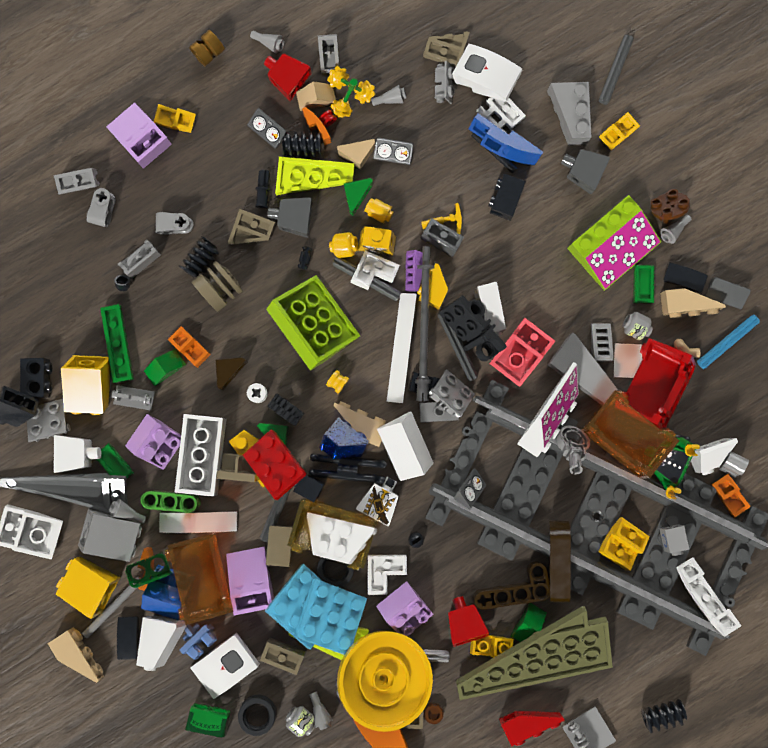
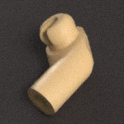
M682 339L674 341V348L693 355V358L700 357L699 348H689Z

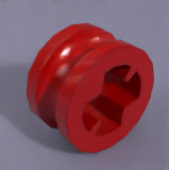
M332 110L324 112L319 117L325 128L331 126L337 120L336 115H332Z

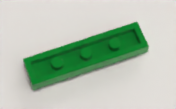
M121 305L101 307L113 383L134 380Z

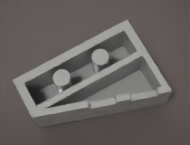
M589 82L551 83L547 93L551 97L554 111L560 120V126L567 144L587 145L591 139Z

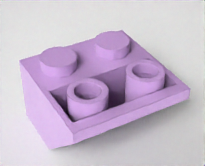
M146 414L125 446L135 456L164 470L180 447L181 435L163 422Z
M407 581L376 606L385 621L397 633L405 636L412 634L416 628L434 615Z

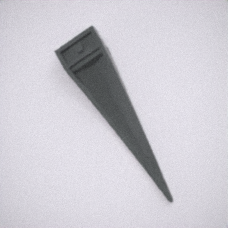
M99 473L0 477V487L44 495L105 513H111L109 508L112 502L121 499L128 505L126 476Z

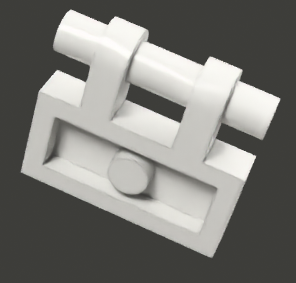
M490 97L486 101L490 108L486 111L480 106L476 111L504 132L503 127L505 125L512 130L526 116L509 97L507 101ZM495 113L501 121L497 123L491 117L492 114Z

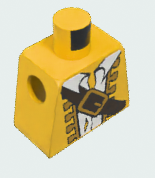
M365 226L360 232L358 251L366 250L371 253L393 256L396 236L392 230Z

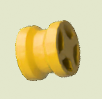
M336 370L326 383V386L333 387L335 392L339 394L349 378L343 377Z

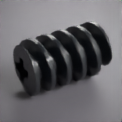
M287 132L286 136L282 137L283 156H286L288 151L290 156H294L295 151L298 156H301L303 151L305 156H309L311 151L313 157L319 151L321 156L320 133L317 132L316 138H314L312 132H310L308 138H306L304 132H302L301 137H298L297 132L294 133L293 137Z
M203 236L201 238L204 243L197 241L199 249L192 248L195 254H187L190 261L183 259L185 267L179 265L182 270L193 278L199 276L198 271L205 273L203 265L210 266L207 261L208 259L215 260L212 253L219 255L217 247Z
M677 699L675 703L673 701L668 702V706L665 703H662L660 707L654 705L653 710L650 707H646L645 711L641 709L644 724L650 733H653L654 726L659 732L661 731L660 725H663L668 730V723L673 728H676V721L683 726V719L687 720L686 710L680 699Z

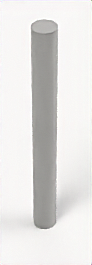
M129 585L82 633L83 636L89 638L137 588Z

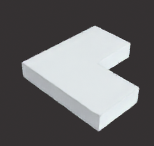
M365 250L350 283L366 290L369 289L374 276L392 283L400 265Z
M368 555V595H387V575H407V555Z

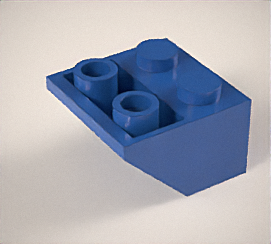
M157 565L155 571H161L164 566ZM170 569V575L148 583L142 595L141 609L179 620L186 605L194 576Z

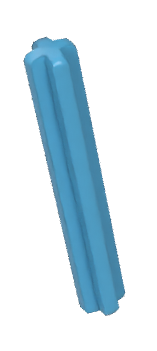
M755 315L747 318L697 361V364L702 369L707 368L759 324L760 320Z

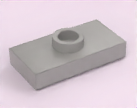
M439 402L419 403L420 422L459 420V417H452L446 409H443L444 403L441 406L438 405Z

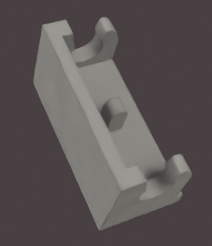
M87 168L54 175L58 194L99 186L100 183L96 179V175H98L97 169Z
M148 239L130 256L118 263L124 270L123 272L131 279L161 256Z

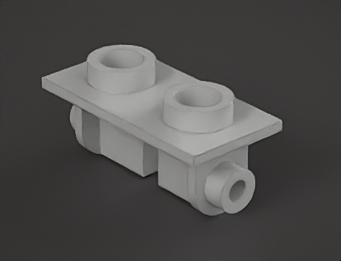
M445 61V65L438 64L437 68H435V82H442L441 85H435V99L437 103H443L446 99L452 104V97L455 94L452 85L454 68L447 61Z
M117 385L116 391L113 390L112 392L113 404L152 410L155 392Z

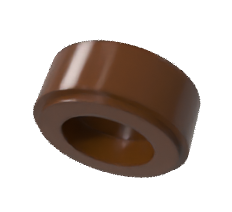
M432 702L426 705L424 708V718L428 723L437 724L443 719V709L438 703Z

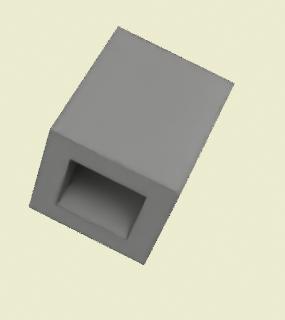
M677 524L659 528L665 552L676 556L684 554V550H689L686 531L683 525Z

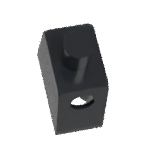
M3 386L0 391V425L7 423L18 427L36 415L39 399Z

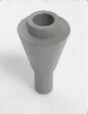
M252 31L250 34L252 39L260 41L275 54L282 51L284 47L282 35L261 34Z
M397 85L382 96L372 98L371 101L372 105L375 106L382 103H404L403 99L407 98L404 87L400 88Z
M685 215L680 221L661 229L663 241L674 244L684 226L692 220L691 217Z
M121 499L113 501L109 508L110 516L113 518L132 519L140 523H144L146 516L136 513Z
M317 691L309 694L314 706L315 728L319 727L320 730L330 727V722L333 719L323 704H321Z

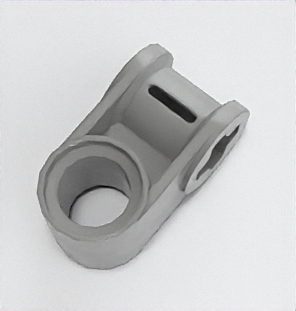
M99 188L94 192L87 213L88 223L103 227L109 226L116 200L112 193L104 188Z
M156 213L155 232L158 234H187L193 230L194 224L192 219L183 213ZM185 220L186 224H183V227L180 226V223H183Z
M731 451L719 470L736 477L744 473L749 460Z

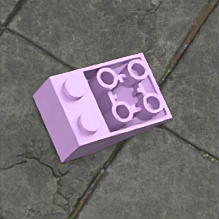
M133 103L106 126L143 169L172 145L164 133L136 103Z
M265 546L226 554L233 614L239 615L266 609L273 601L274 594L269 567L266 565Z

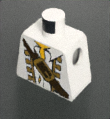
M386 477L382 487L374 483L357 505L356 510L389 526L399 497L392 492L397 482Z

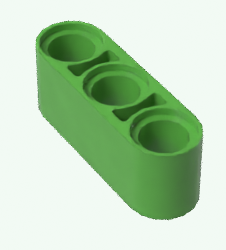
M148 491L141 497L142 506L154 510L189 513L196 511L201 504L199 497L194 494ZM150 494L153 495L156 499L154 505H151L148 502V496ZM169 496L175 499L173 507L167 504ZM188 498L194 500V507L192 509L186 505Z

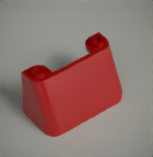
M649 338L647 343H644L640 349L643 360L627 392L619 393L614 403L616 409L663 432L694 373L696 363L693 355Z

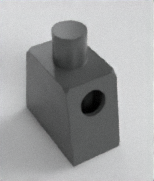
M581 149L576 158L565 154L561 164L571 168L567 175L570 181L589 194H592L603 175L610 157Z
M281 199L279 209H268V219L278 220L277 226L279 230L308 238L312 199Z

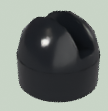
M119 275L114 279L115 286L119 291L125 292L130 288V278L127 275Z
M413 532L410 534L408 541L413 548H419L423 545L424 538L421 533ZM420 536L421 540L413 544L412 541Z

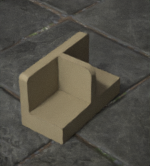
M223 454L222 469L217 471L216 479L246 482L260 480L243 455Z
M269 526L266 565L290 567L294 526Z
M269 638L260 661L297 675L305 651Z

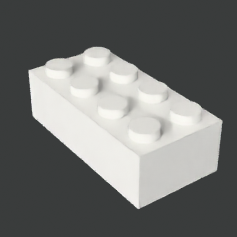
M184 414L175 493L204 496L218 495L220 479H216L217 471L221 469L226 427L225 418Z

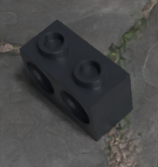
M20 358V392L34 398H50V393H52L53 389L52 382H50V374H52L53 367L49 359ZM39 364L40 371L35 373L34 367ZM39 383L40 390L36 393L34 386Z
M307 474L294 485L295 489L293 492L315 502L325 483Z

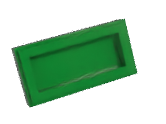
M634 265L633 303H654V265Z
M110 443L101 449V458L97 459V461L109 475L126 476L127 479L134 473Z

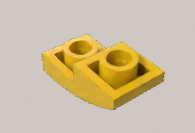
M489 635L488 637L472 641L470 654L494 658L512 648L514 639Z

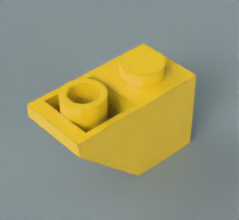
M435 263V268L430 270L429 305L439 310L448 292V288L439 264ZM422 284L419 288V291L417 292V294L420 295L419 301H421Z

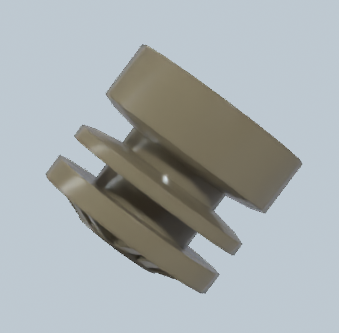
M215 261L213 265L218 270L216 273L208 267L207 271L211 276L209 279L200 274L191 283L217 312H220L227 306V302L224 299L225 295L234 300L235 296L230 291L234 288L239 295L243 291L229 270Z

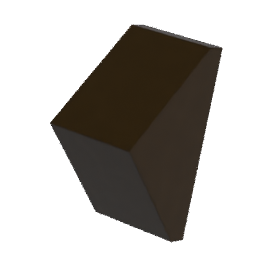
M244 358L215 360L217 387L220 390H224L248 361Z

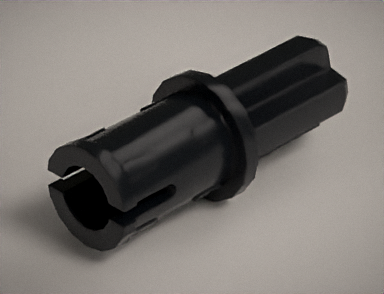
M259 170L258 187L255 188L257 191L255 206L257 208H268V192L271 190L269 188L270 172L268 170Z

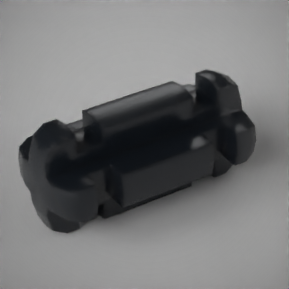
M303 246L298 268L307 270L312 248Z

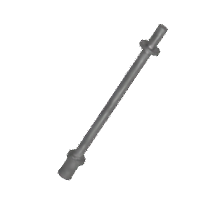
M423 246L422 265H417L418 269H422L420 366L419 376L415 379V383H417L416 401H422V393L423 401H429L428 390L429 384H431V380L427 376L430 270L434 269L435 266L430 265V247Z

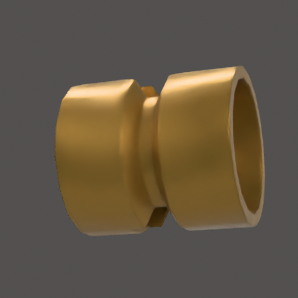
M208 30L201 36V41L196 40L189 47L203 66H207L213 60V56H218L225 50L221 41L211 30Z

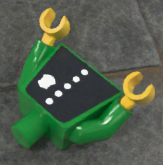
M683 437L664 440L659 445V448L648 444L644 451V454L654 458L650 468L654 470L655 476L665 488L666 496L669 499H677L674 493L681 494V489L675 488V485L678 486L682 482L692 457L698 456L695 453L696 449L700 448L699 444H692Z

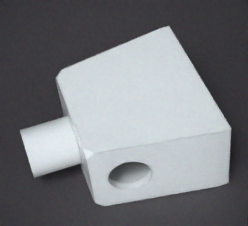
M54 435V473L88 468L92 465V459L101 458V448L92 447L90 439Z

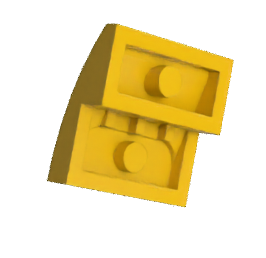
M620 517L608 532L598 552L624 570L631 571L637 554H643L650 536L623 517Z

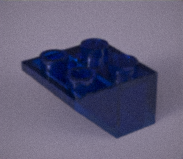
M337 418L323 435L319 448L333 459L356 458L363 455L369 440H367V437L362 432L354 430L349 422Z

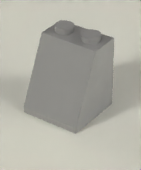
M88 508L78 547L84 554L130 562L131 557L135 555L136 538L140 537L142 527L135 520L113 518L110 516V513Z

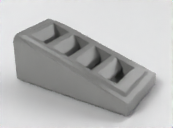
M591 324V355L596 362L613 361L611 324ZM596 329H606V333H596ZM597 337H606V340H597ZM597 344H606V347H598ZM598 351H606V355H598Z

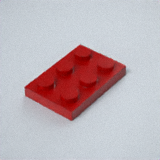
M272 429L243 454L246 461L275 500H279L307 475L277 433Z

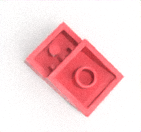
M524 317L505 342L507 347L494 356L489 364L520 387L555 343V340Z

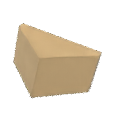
M312 82L296 92L300 111L304 107L314 109L333 104V100H336L334 89L330 87V84Z
M371 139L337 146L338 156L349 163H354V166L361 170L375 149V140Z

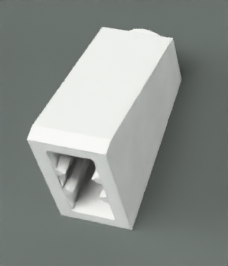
M497 282L478 286L474 295L475 299L484 305L485 313L482 317L485 321L490 319L491 322L489 324H495L496 327L493 330L498 336H501L502 332L506 330Z
M156 615L143 617L136 665L144 667L146 671H155L156 668L164 666L185 630L187 622Z

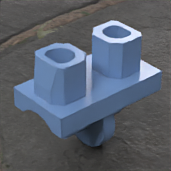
M196 624L193 628L187 625L185 628L186 634L182 638L185 641L190 637L191 639L180 649L181 653L188 654L194 660L198 659L204 653L198 645L201 641L207 647H210L217 641V637L213 632L215 628L211 624L209 626L204 625L202 628L199 624Z

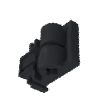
M462 295L444 307L439 314L462 341L467 340V344L463 347L465 351L477 346V357L481 361H488L504 350L507 345L493 330L496 327L495 324L490 325V319L487 321L483 319L482 316L485 313L484 305L476 299L469 302ZM483 348L487 350L488 356L483 353Z

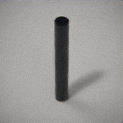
M475 133L471 135L479 144L482 142L483 139ZM486 149L511 173L516 171L517 167L509 159Z

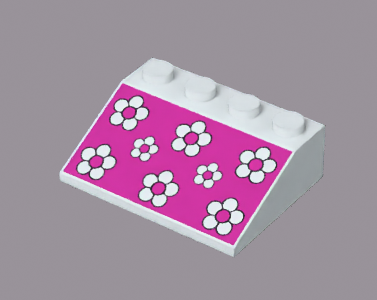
M572 363L554 387L517 443L536 457L541 452H547L552 444L549 440L551 438L555 439L560 431L558 428L559 424L563 426L569 417L566 413L568 411L572 412L577 404L575 399L579 393L576 363Z

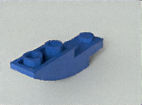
M479 113L474 117L469 127L470 131L483 139L480 145L506 159L535 165L543 154V151L513 130L510 134H507Z

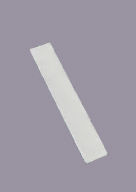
M401 293L387 402L403 403L417 294Z

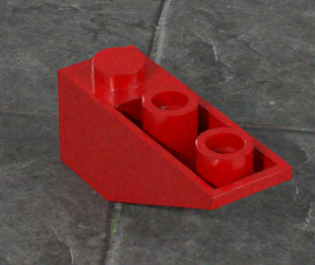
M514 711L499 719L511 747L514 745L520 746L526 742V739L532 736L538 737L544 733V730L557 728L561 725V722L565 721L560 712Z

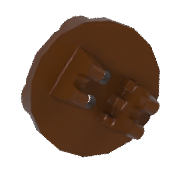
M671 189L667 193L651 200L652 214L660 221L663 220L664 225L668 224L669 220L683 216L690 208V199L686 195L679 193L676 189Z

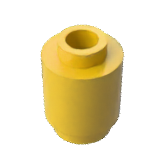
M371 198L364 212L368 213V216L383 224L385 221L389 222L394 214L391 211L392 206L377 198L375 200Z

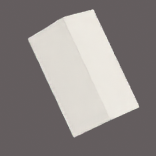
M408 412L377 428L400 481L425 475L434 464L412 412Z

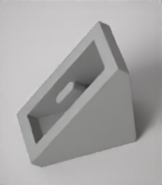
M337 34L318 35L321 73H330L331 69L334 70L336 66L339 67Z

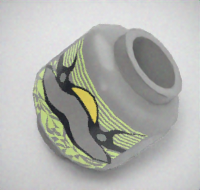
M638 312L628 314L622 325L625 334L637 340H642L645 336L649 337L653 330L651 319Z
M303 706L293 707L285 718L287 729L297 737H302L305 734L308 736L315 728V725H313L314 715Z

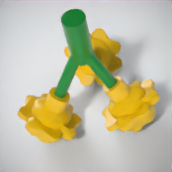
M338 66L334 70H330V76L327 81L330 82V87H336L339 90L342 86L347 85L348 91L345 98L333 100V104L330 107L337 117H350L353 111L348 101L351 92L357 93L355 99H358L361 104L365 102L370 103L371 98L375 96L373 91L375 86L371 85L367 80L359 82L358 86V81L355 78L351 79L350 82L347 81L349 75L346 73V69Z

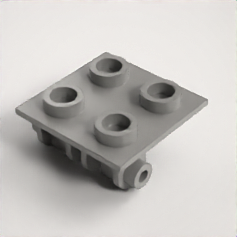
M447 369L435 387L428 392L430 398L439 402V406L444 403L443 409H446L452 417L455 416L456 418L462 417L475 395L473 391Z
M63 399L38 405L36 415L27 421L28 442H38L40 439H49L51 436L54 437V435L67 434L71 430L70 425L66 424Z
M596 707L591 708L562 726L574 748H606L616 741Z

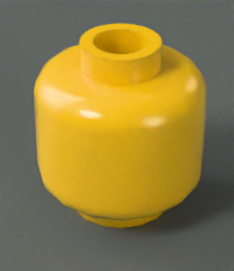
M350 232L335 234L332 241L329 242L331 253L334 252V255L338 258L352 257L358 251V239Z

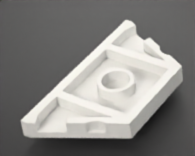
M307 512L312 553L319 557L352 564L357 558L358 553L367 545L368 539L377 532L376 528Z

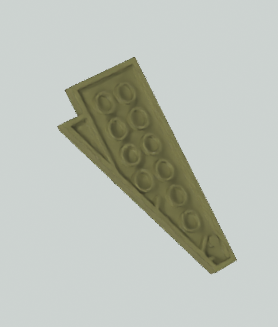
M585 606L578 608L458 678L456 684L459 699H469L613 668L608 621L606 617L588 620Z

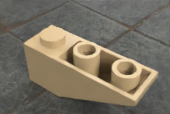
M685 288L665 290L660 293L663 316L669 315L670 318L682 317L681 314L688 313V316H698L700 312L706 311L708 315L717 314L719 310L726 308L725 304Z
M341 401L339 404L334 403V407L361 440L377 447L380 446L382 440L377 428L385 425L386 420L376 416L375 419L367 417V412L360 409L357 412L350 410V405Z
M74 627L47 643L59 662L96 683L104 677L102 667L94 661L91 649L85 646L81 633L75 630Z

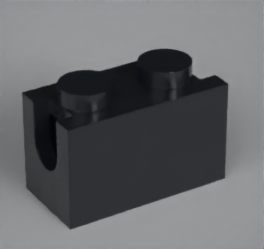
M504 174L502 179L498 178L495 189L498 190L496 197L492 196L488 207H491L490 214L511 221L526 181Z

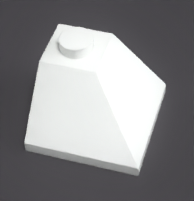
M737 438L720 439L696 449L695 453L698 456H693L691 460L695 473H702V475L713 473V469L720 467L738 443Z

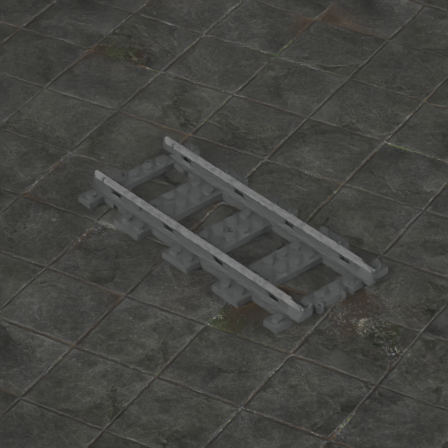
M491 380L483 398L475 396L472 400L487 408L488 411L486 415L476 411L470 423L472 429L468 426L462 429V434L468 436V438L461 441L455 456L449 459V461L454 463V469L450 471L444 469L446 475L441 485L436 483L431 485L429 493L435 496L425 518L443 527L452 509L485 526L477 544L513 561L520 544L550 557L549 536L530 528L529 525L563 456L562 450L556 443V437L549 440L552 444L547 452H541L538 457L524 448L521 449L493 509L476 501L469 510L454 500L470 471L492 422L520 436H523L532 420L501 405L509 388ZM568 417L563 426L559 424L558 428L561 430L564 426L576 427L578 421ZM568 438V440H571V441H573L574 443L579 444L578 442H576V441H574V440ZM611 438L604 455L589 448L586 452V458L581 463L582 466L594 471L595 474L570 525L571 590L583 595L590 578L599 581L624 594L616 610L621 615L653 630L662 612L694 628L686 646L706 656L714 637L730 639L731 636L727 635L724 637L711 624L702 611L669 596L679 574L676 567L684 563L701 524L734 539L712 587V590L723 606L733 607L735 600L729 597V595L735 593L742 576L747 574V572L742 570V564L745 562L752 564L750 558L755 547L761 550L768 549L767 540L761 537L768 520V513L751 506L748 508L743 521L740 522L710 507L717 490L687 474L684 475L682 482L678 486L675 485V488L681 489V494L674 493L677 499H669L666 496L665 488L660 482L640 473L648 455ZM631 490L664 505L632 577L600 562L599 559L602 554L598 552L608 532L618 520ZM596 512L600 514V518L597 520L593 517ZM677 524L683 525L686 531L689 550H684V554L672 556L671 553L664 551L659 528Z

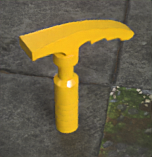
M456 203L455 215L450 214L447 217L434 218V220L441 224L456 220V233L460 234L462 217L459 203ZM430 220L421 222L423 229L427 227Z

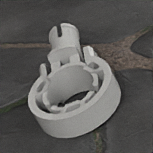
M564 426L556 436V443L562 450L563 456H566V460L569 461L570 472L573 474L574 468V474H580L583 471L581 461H584L586 458V452L590 447V439L581 429L574 426ZM568 438H574L577 442L580 441V443H574L573 441L568 440Z

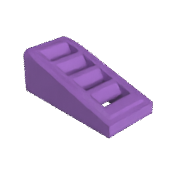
M417 250L406 252L405 290L408 292L419 291L422 280V269L417 268V265H422V252Z

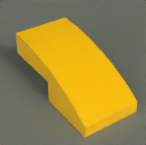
M158 104L154 123L166 128L191 133L196 114Z
M627 112L615 124L613 123L604 131L599 138L612 151L635 132L640 125Z

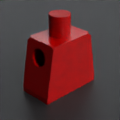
M282 54L278 60L268 56L264 62V65L270 69L268 72L270 82L289 101L293 99L296 92L300 90L311 75L310 66L286 54Z
M463 596L453 599L455 610L448 612L453 647L488 637L489 632L474 604L466 606Z

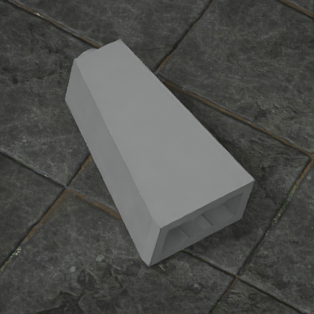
M569 334L547 365L563 376L572 363H576L578 388L602 406L607 405V403L611 404L616 398L615 392L618 389L576 334Z

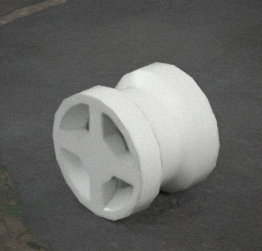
M255 383L249 386L247 389L249 400L255 403H262L266 400L268 392L263 385Z

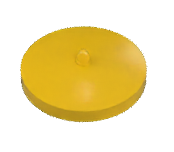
M393 631L373 632L353 643L340 663L337 676L339 697L348 714L362 726L382 732L398 730L412 723L426 707L433 684L431 665L423 649L411 638Z

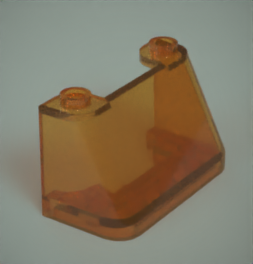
M614 390L581 430L641 479L650 478L679 440L672 430L657 428L632 408L627 400L629 397L624 392Z
M215 532L167 545L168 549L165 550L167 562L171 561L180 596L182 607L178 609L180 621L184 620L185 625L233 612Z

